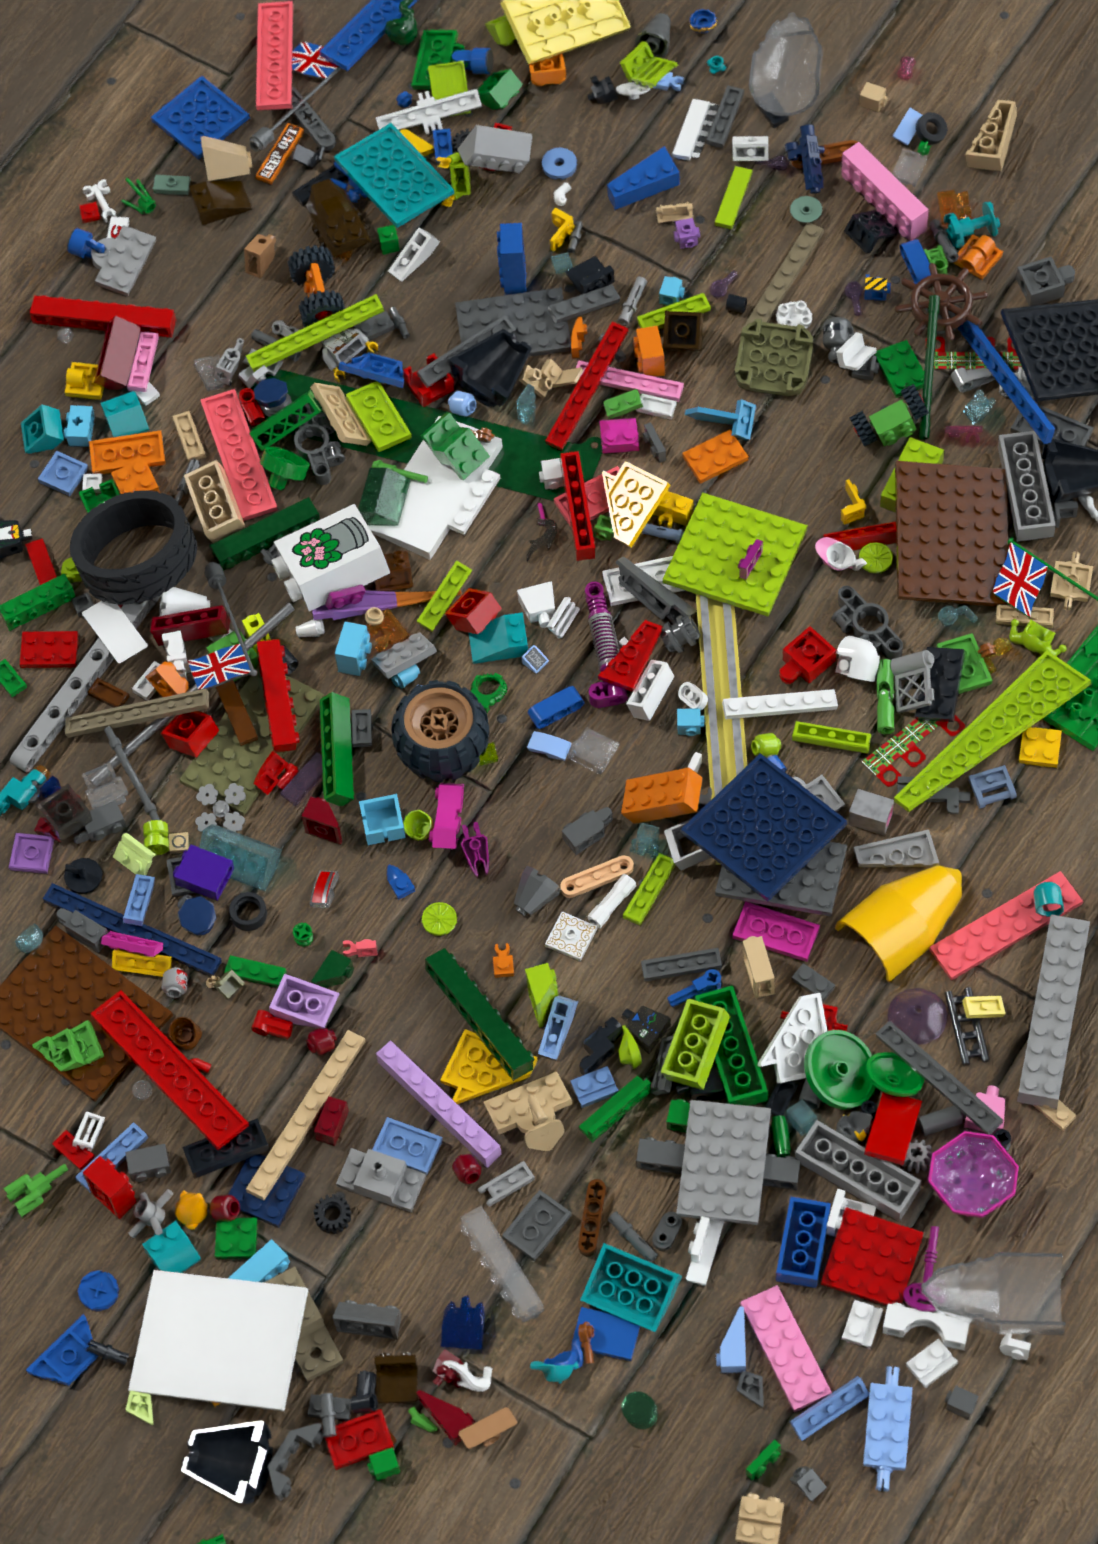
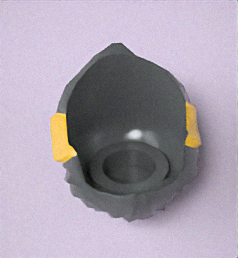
M858 1111L850 1112L848 1116L842 1115L839 1122H837L836 1132L855 1143L863 1141L871 1132L873 1116Z

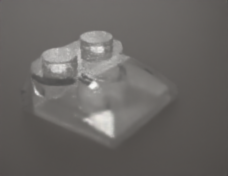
M586 727L578 740L572 743L568 759L601 775L620 746V743Z

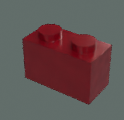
M328 1096L314 1130L317 1141L336 1146L349 1113L346 1101Z

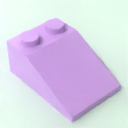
M284 974L269 1010L274 1017L293 1022V1024L324 1029L339 997V993Z

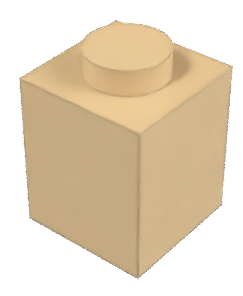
M866 82L860 94L859 106L879 112L888 100L886 88Z

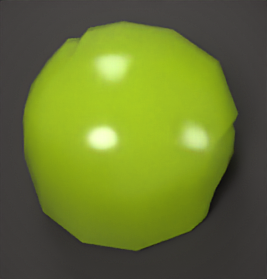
M415 810L405 816L403 826L405 833L409 837L417 841H423L429 837L430 831H433L434 823L427 813L422 810Z

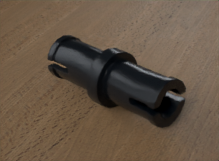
M92 1339L89 1340L86 1352L101 1356L106 1361L109 1359L123 1366L126 1364V1358H128L129 1353L112 1348L110 1344L104 1345Z

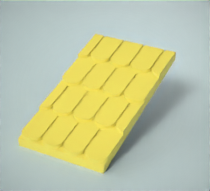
M503 0L500 3L528 64L623 33L631 28L619 0Z

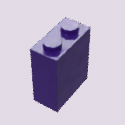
M190 845L188 850H185L182 855L181 864L176 866L173 877L176 885L218 901L235 868L233 860Z

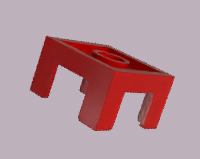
M434 353L426 358L427 365L438 359ZM411 366L403 369L404 383L423 407L454 391L453 377L449 373H447V377L445 376L426 388L417 375L418 371L412 373Z

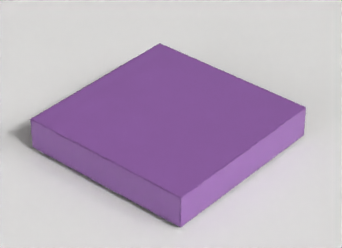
M16 833L9 870L47 874L54 839L51 836Z

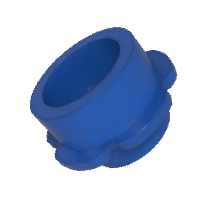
M406 91L399 94L396 98L398 106L404 108L410 106L412 95Z

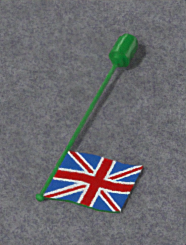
M1013 538L1008 539L1010 546L1006 560L995 581L993 589L995 596L1028 618H1031L1033 604L1043 586L1048 568L1098 601L1096 595L1014 542Z

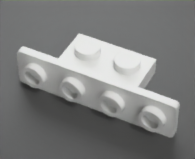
M702 1216L700 1223L696 1222L694 1228L696 1237L694 1241L690 1242L688 1253H691V1263L686 1277L688 1282L706 1285L724 1221L710 1220V1218Z

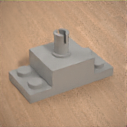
M351 1148L336 1185L342 1189L412 1212L426 1179V1174L407 1168L406 1161L371 1149L364 1153Z

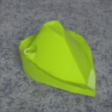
M623 1025L624 1035L619 1047L620 1063L631 1065L632 1069H635L642 1064L641 1054L635 1039L627 1027Z

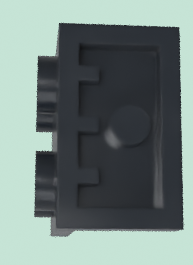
M876 210L853 214L844 229V232L866 254L872 252L878 239L896 236L898 233L893 228V225L887 222L882 217V214Z
M596 256L566 271V276L581 295L615 282L614 269L611 265L604 267Z

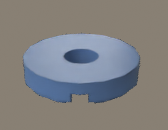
M554 148L543 156V172L551 179H567L576 171V156L566 148ZM557 162L564 163L562 166L555 165Z

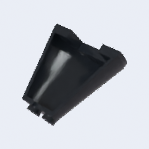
M502 329L449 359V366L453 376H457L461 381L459 385L466 393L472 394L476 401L489 407H495L496 405L501 407L507 402L532 347L527 342H518L513 333Z
M1053 438L1051 443L1044 444L1041 458L1045 459L1043 463L1051 502L1060 503L1098 492L1097 449Z
M263 1421L194 1430L187 1443L190 1452L182 1460L181 1471L239 1503L250 1504L254 1502L255 1496H260L269 1478L268 1466L273 1459V1447L269 1445V1439L272 1438L271 1431Z

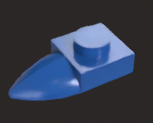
M389 864L387 879L398 900L415 892V887L408 875L399 868Z

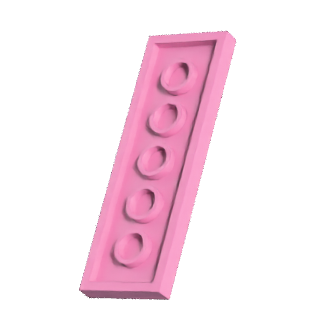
M778 1285L741 1301L740 1305L741 1307L744 1306V1313L793 1411H799L832 1394Z

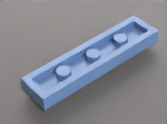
M133 1122L75 1177L76 1180L91 1192L82 1172L99 1156L104 1160L107 1158L111 1160L116 1166L114 1169H116L126 1159L125 1152L136 1150L148 1139V1135Z
M857 1376L791 1420L790 1424L798 1438L804 1440L870 1396L861 1378Z

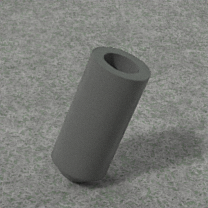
M953 1105L918 1117V1124L923 1136H927L963 1124L962 1119H965V1115Z

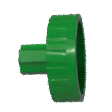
M271 446L265 447L260 460V464L272 472L269 486L278 490H284L288 479H305L310 466L309 462L298 454Z

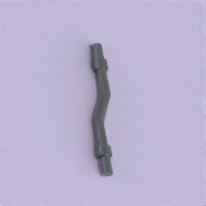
M111 726L106 727L104 731L109 739V745L112 750H115L123 768L144 804L146 814L150 815L152 820H160L155 804L151 803L121 747L120 739L115 736Z

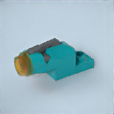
M38 765L21 781L13 777L0 792V816L8 810L10 803L21 810L27 807L29 803H35L47 785L51 774L49 770L42 765Z

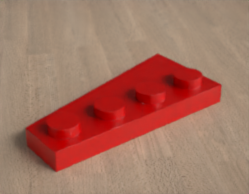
M644 620L630 637L627 644L622 646L614 659H611L606 669L600 672L598 679L633 692L658 641L663 626Z

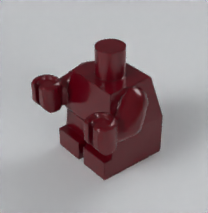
M444 1349L433 1369V1372L437 1375L433 1383L439 1387L443 1381L447 1384L453 1382V1385L460 1388L461 1386L458 1385V1382L462 1380L457 1377L458 1372L444 1365L443 1362L454 1361L461 1365H464V1363Z

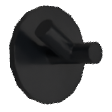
M80 858L70 864H66L64 880L66 886L71 891L85 894L99 886L103 873L96 861L90 858Z

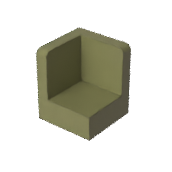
M229 970L213 986L226 999H229L245 983L233 970Z

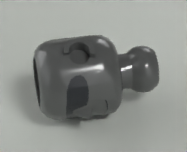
M843 317L829 318L823 324V345L828 350H831L828 358L832 363H838L836 352L854 335L851 322Z

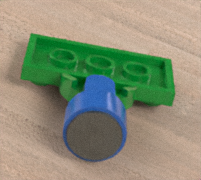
M424 30L411 86L413 90H431L428 66L464 61V68L472 70L473 74H490L493 69L492 50L490 48L466 50L464 45L456 44L458 38L457 30Z

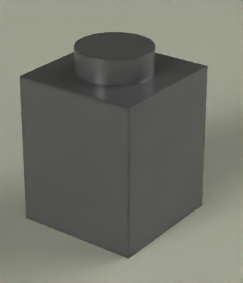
M955 1386L954 1390H949L946 1396V1410L970 1420L978 1403L979 1396Z

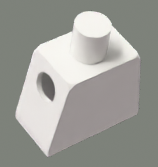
M552 581L517 590L518 601L529 622L539 621L540 627L546 628L550 618L555 613Z

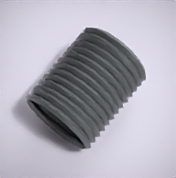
M806 1078L799 1102L807 1108L817 1109L820 1106L821 1100L813 1092Z

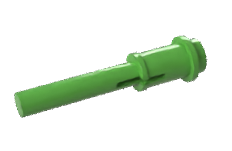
M381 460L374 461L372 464V471L375 474L381 473L391 477L397 475L423 483L428 481V476L398 469L395 465L383 463Z

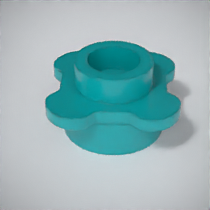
M713 56L707 61L710 73L715 74L716 72L726 70L722 57Z

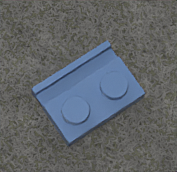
M608 1066L571 1080V1085L582 1108L612 1097L619 1092Z

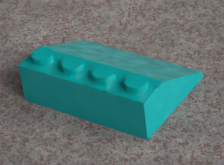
M603 1243L580 1300L656 1332L675 1295L682 1275Z

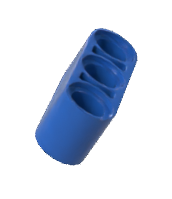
M915 239L900 244L901 255L914 283L917 284L923 278L930 276V263L919 240Z
M570 686L533 705L527 713L537 729H542L580 709L584 705V700L576 688Z

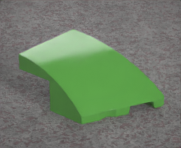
M88 1020L73 1029L67 1028L52 1037L46 1036L32 1044L36 1050L42 1053L48 1061H51L62 1072L87 1065L104 1057L92 1023Z

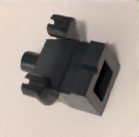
M596 75L590 77L593 84L591 87L593 92L587 95L589 101L596 99L598 104L619 99L610 76L605 77L602 81H599Z

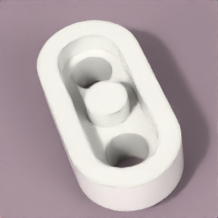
M685 682L680 686L678 696L690 708H700L701 711L706 707L708 697L696 685Z

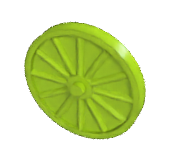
M882 543L867 544L859 553V558L867 562L862 568L870 573L877 574L888 570L893 561L891 550Z
M433 903L422 914L423 927L432 935H446L455 928L457 923L456 912L447 903Z

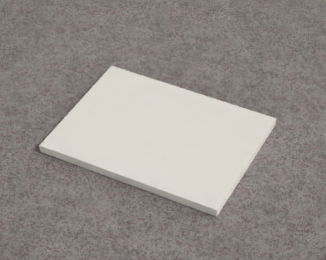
M154 1270L128 1390L152 1395L284 1411L308 1289L296 1286Z

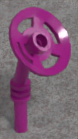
M931 1226L928 1249L925 1250L927 1254H925L926 1259H924L926 1264L923 1283H914L907 1286L903 1294L905 1302L910 1307L924 1312L940 1309L945 1301L941 1290L931 1285L934 1263H936L935 1259H937L935 1254H938L936 1246L939 1227ZM911 1289H913V1291H912V1295H913V1296H912V1297H911L910 1294H909V1291H910ZM937 1293L939 1294V1297H940V1299H939L938 1301L936 1300V1298H937ZM918 1300H920L921 1302H928V1301H929L930 1304H922V1303H919V1302H917V1301H918Z

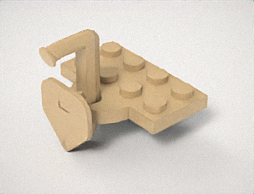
M557 1071L484 1101V1106L499 1135L518 1127L521 1132L525 1133L524 1138L527 1147L542 1151H550L564 1134L563 1124L560 1120L555 1119L554 1112L573 1104Z

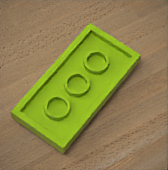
M375 381L346 394L347 401L378 452L411 438L409 429L379 382Z

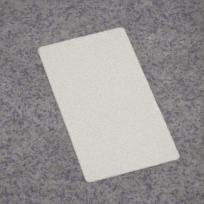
M100 601L82 612L84 618L118 663L125 661L148 646L117 604Z

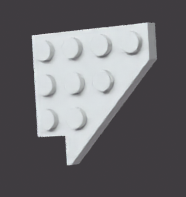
M820 993L800 996L758 1062V1066L774 1064L777 1083L806 1078L804 1070L806 1050L816 1037L827 1032Z

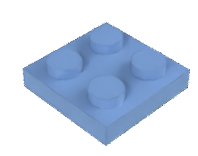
M56 451L39 476L38 481L45 486L71 496L89 467L86 463Z

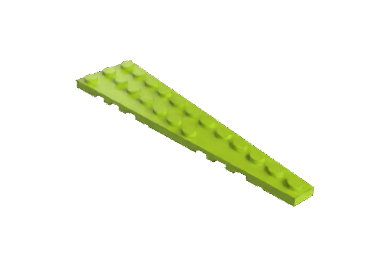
M1047 650L894 797V802L910 812L1090 686L1091 680Z

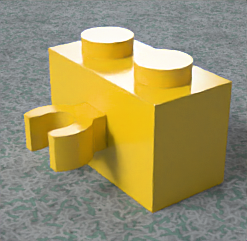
M667 491L653 515L659 516V525L663 521H668V528L672 527L673 522L687 526L694 512L693 500Z

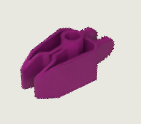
M474 822L473 828L476 836L469 837L468 827L461 825L464 835L461 849L470 870L478 878L476 868L478 860L479 863L483 864L485 874L488 875L489 854L487 837L483 834L481 835L478 822Z

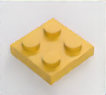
M1030 727L1022 733L1019 763L1057 768L1062 731Z

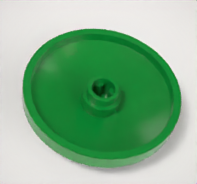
M842 1030L827 1031L816 1037L806 1050L804 1070L807 1081L816 1096L827 1105L845 1110L855 1108L864 1101H867L875 1090V1086L870 1082L865 1071L867 1061L872 1054L868 1047L855 1035Z

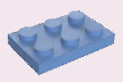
M387 1117L372 1150L406 1161L407 1168L428 1175L443 1138Z

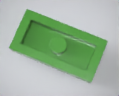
M638 389L603 401L609 420L643 407Z

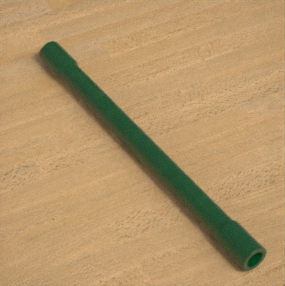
M938 295L929 296V318L922 395L928 414L921 417L919 423L918 438L922 440H927L930 437L937 320L940 306V296Z

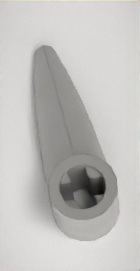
M958 368L951 374V379L960 392L972 390L995 380L988 368L971 370Z

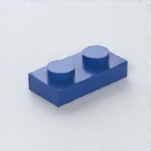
M450 129L433 130L435 159L438 157L447 158V156L452 155Z

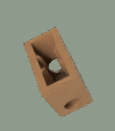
M259 234L245 247V273L258 278L263 277L275 256L274 244L276 238L273 235L269 234L265 237Z

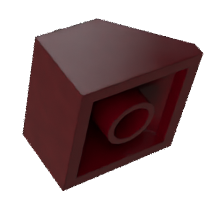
M310 796L302 814L305 833L341 845L342 838L339 824L329 803L323 798Z

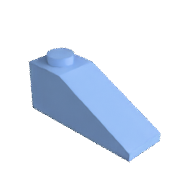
M556 996L554 998L538 1054L555 1060L558 1059L571 1026L578 1001L563 996Z
M744 1306L739 1307L720 1346V1354H716L717 1366H721V1373H742V1371H746Z

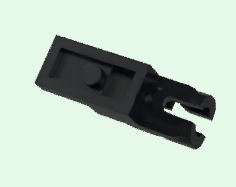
M613 1016L604 1022L605 1028L599 1026L585 1039L584 1049L590 1056L587 1055L580 1061L579 1068L582 1075L593 1072L615 1054L614 1042L624 1032L621 1024Z

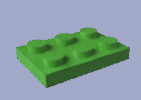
M973 633L937 644V648L964 649L965 651L958 694L992 684V678L984 659L977 652L979 647Z

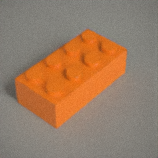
M683 768L627 779L621 814L632 823L637 824L695 813L698 810L702 777L691 768Z

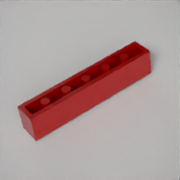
M579 451L561 453V470L576 560L595 559V544Z
M279 639L257 642L256 651L272 748L275 753L296 750L297 743H300L299 733L294 730L297 722L295 714L292 715L291 712L294 704L293 698L289 697L288 691H291L290 680H286L285 674H288L287 663H283L282 658L285 657L284 645L280 646Z

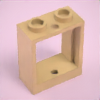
M762 936L748 937L746 940H743V959L755 999L773 995L774 975Z

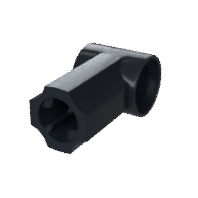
M360 1371L357 1374L356 1394L351 1397V1409L355 1414L374 1412L377 1409L378 1402L374 1394L376 1374L374 1372Z

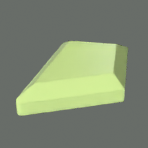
M130 1391L126 1412L153 1425L151 1394Z

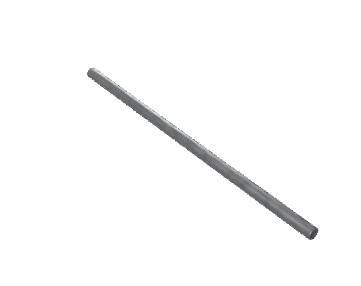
M287 603L243 643L246 650H250L295 610L294 607ZM195 684L187 692L198 690L197 685ZM173 716L154 720L123 748L126 757ZM117 754L89 778L95 785L121 763Z

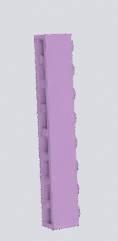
M389 1041L376 1053L378 1063L486 1167H489L502 1155L500 1145L392 1041Z

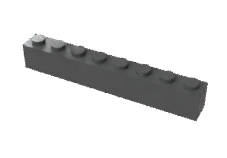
M650 1137L640 1139L636 1159L637 1168L681 1174L685 1145L677 1144L672 1140H666L665 1142L657 1141ZM766 1154L762 1186L797 1190L800 1160L794 1157L780 1158L773 1154Z

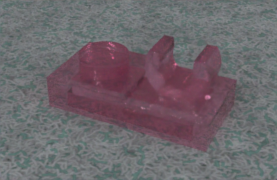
M944 426V434H949L948 437H960V434L968 433L965 437L966 443H969L971 435L975 436L976 443H979L980 437L977 433H982V426Z

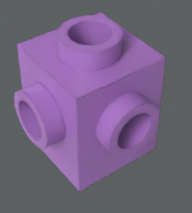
M693 218L675 221L676 231L674 232L675 242H679L680 249L698 245L700 231L699 227H695Z

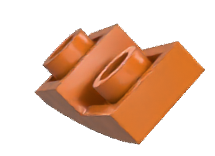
M578 317L572 331V359L579 358L582 342H585L584 335L587 334V325L583 324L582 317Z

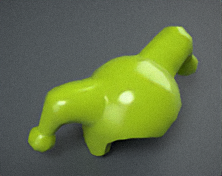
M1017 619L1011 621L1012 627L1009 635L1011 643L1024 645L1029 651L1038 652L1041 655L1047 650L1056 657L1061 652H1066L1067 648L1063 644L1058 649H1052L1051 642L1056 634L1055 632L1030 620L1023 632L1018 633L1017 626L1019 621Z

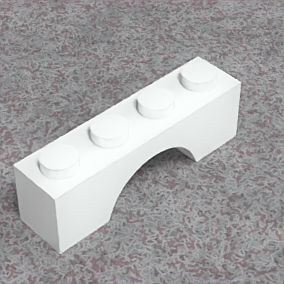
M888 1303L883 1334L903 1338L910 1329L918 1326H927L934 1329L941 1336L945 1347L964 1350L970 1321L962 1316L950 1317L939 1311H934L933 1313L905 1307L901 1303Z

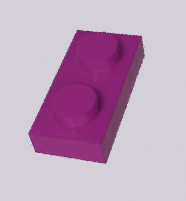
M756 539L753 545H749L746 557L742 558L738 564V569H740L739 577L745 580L748 578L763 553V541Z
M363 585L330 592L325 604L328 609L341 608L348 604H357L362 601L366 590Z

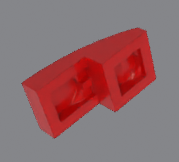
M272 751L261 766L253 784L268 795L280 781L277 777L288 763Z

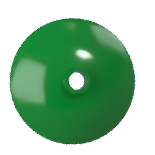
M877 1053L867 1061L865 1071L868 1079L877 1089L888 1095L896 1097L912 1096L917 1094L923 1087L924 1079L895 1053Z

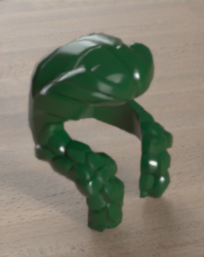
M414 0L401 1L399 12L402 14V18H395L386 22L385 32L389 40L397 45H408L418 35L414 10L408 8Z

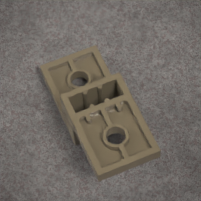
M295 1267L264 1282L306 1288ZM309 1292L307 1294L295 1354V1360L307 1382L344 1363ZM317 1349L322 1352L318 1358L310 1356L313 1350Z

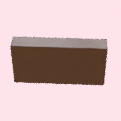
M98 677L87 692L89 696L113 708L123 706L130 697L129 693Z

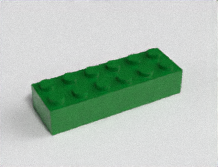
M733 985L696 995L695 1001L724 1008L730 1015L714 1059L727 1104L750 1106L768 1101V1090L760 1066H758V1060Z

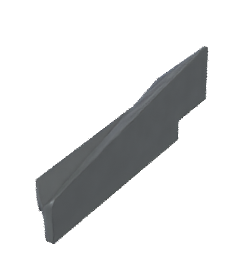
M621 557L616 561L620 571V576L618 577L619 584L661 620L667 616L673 624H676V617L679 615L683 618L686 616L692 617L697 612L696 609L627 558Z

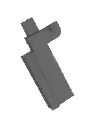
M898 777L897 794L915 777ZM945 786L924 802H947L948 813L959 814V803H970V792H959V788H947Z

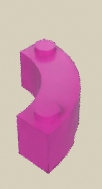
M440 783L439 788L435 790V799H438L437 814L433 831H430L429 842H433V848L456 849L458 837L456 835L460 832L461 817H458V813H461L463 808L464 784Z

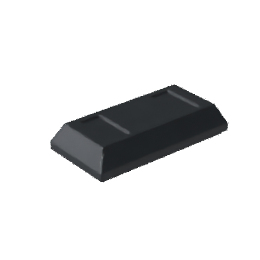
M793 1081L777 1083L765 1108H771V1114L775 1116H783L799 1084Z

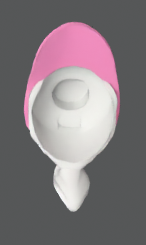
M824 537L815 544L816 552L822 558L823 563L834 570L839 571L851 568L854 571H858L867 564L862 558L856 559L853 550L840 541Z

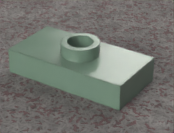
M155 175L153 192L188 195L191 179L187 176Z

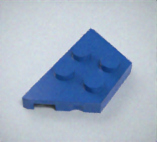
M369 352L362 356L351 358V363H339V370L355 374L365 379L376 380L379 383H386L400 388L404 387L402 361Z
M82 1315L26 1369L29 1375L69 1386L99 1357L96 1354L86 1352L87 1344L93 1338L85 1315Z

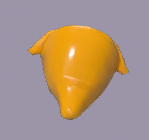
M183 1190L179 1201L175 1205L177 1219L185 1224L188 1229L192 1230L207 1216L208 1205L202 1194L188 1193Z

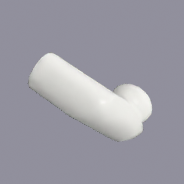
M566 182L554 192V201L559 206L565 204V194L571 189L570 185Z

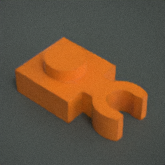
M506 943V949L503 951L499 950L498 944H495L497 956L493 957L494 977L514 976L513 955H508L510 953L509 944Z

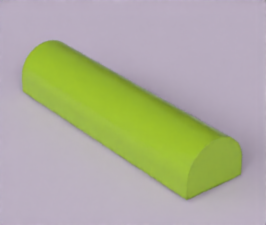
M796 721L792 741L868 754L871 734Z

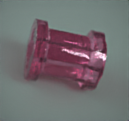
M904 56L900 60L901 67L897 72V76L901 79L909 80L913 76L912 69L916 61L912 57Z

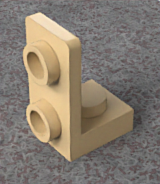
M548 359L541 369V376L544 379L548 377L552 379V388L576 384L584 370L580 367L563 371L552 359Z

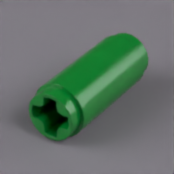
M775 1116L771 1119L775 1154L780 1158L790 1157L791 1148L787 1120L785 1116Z

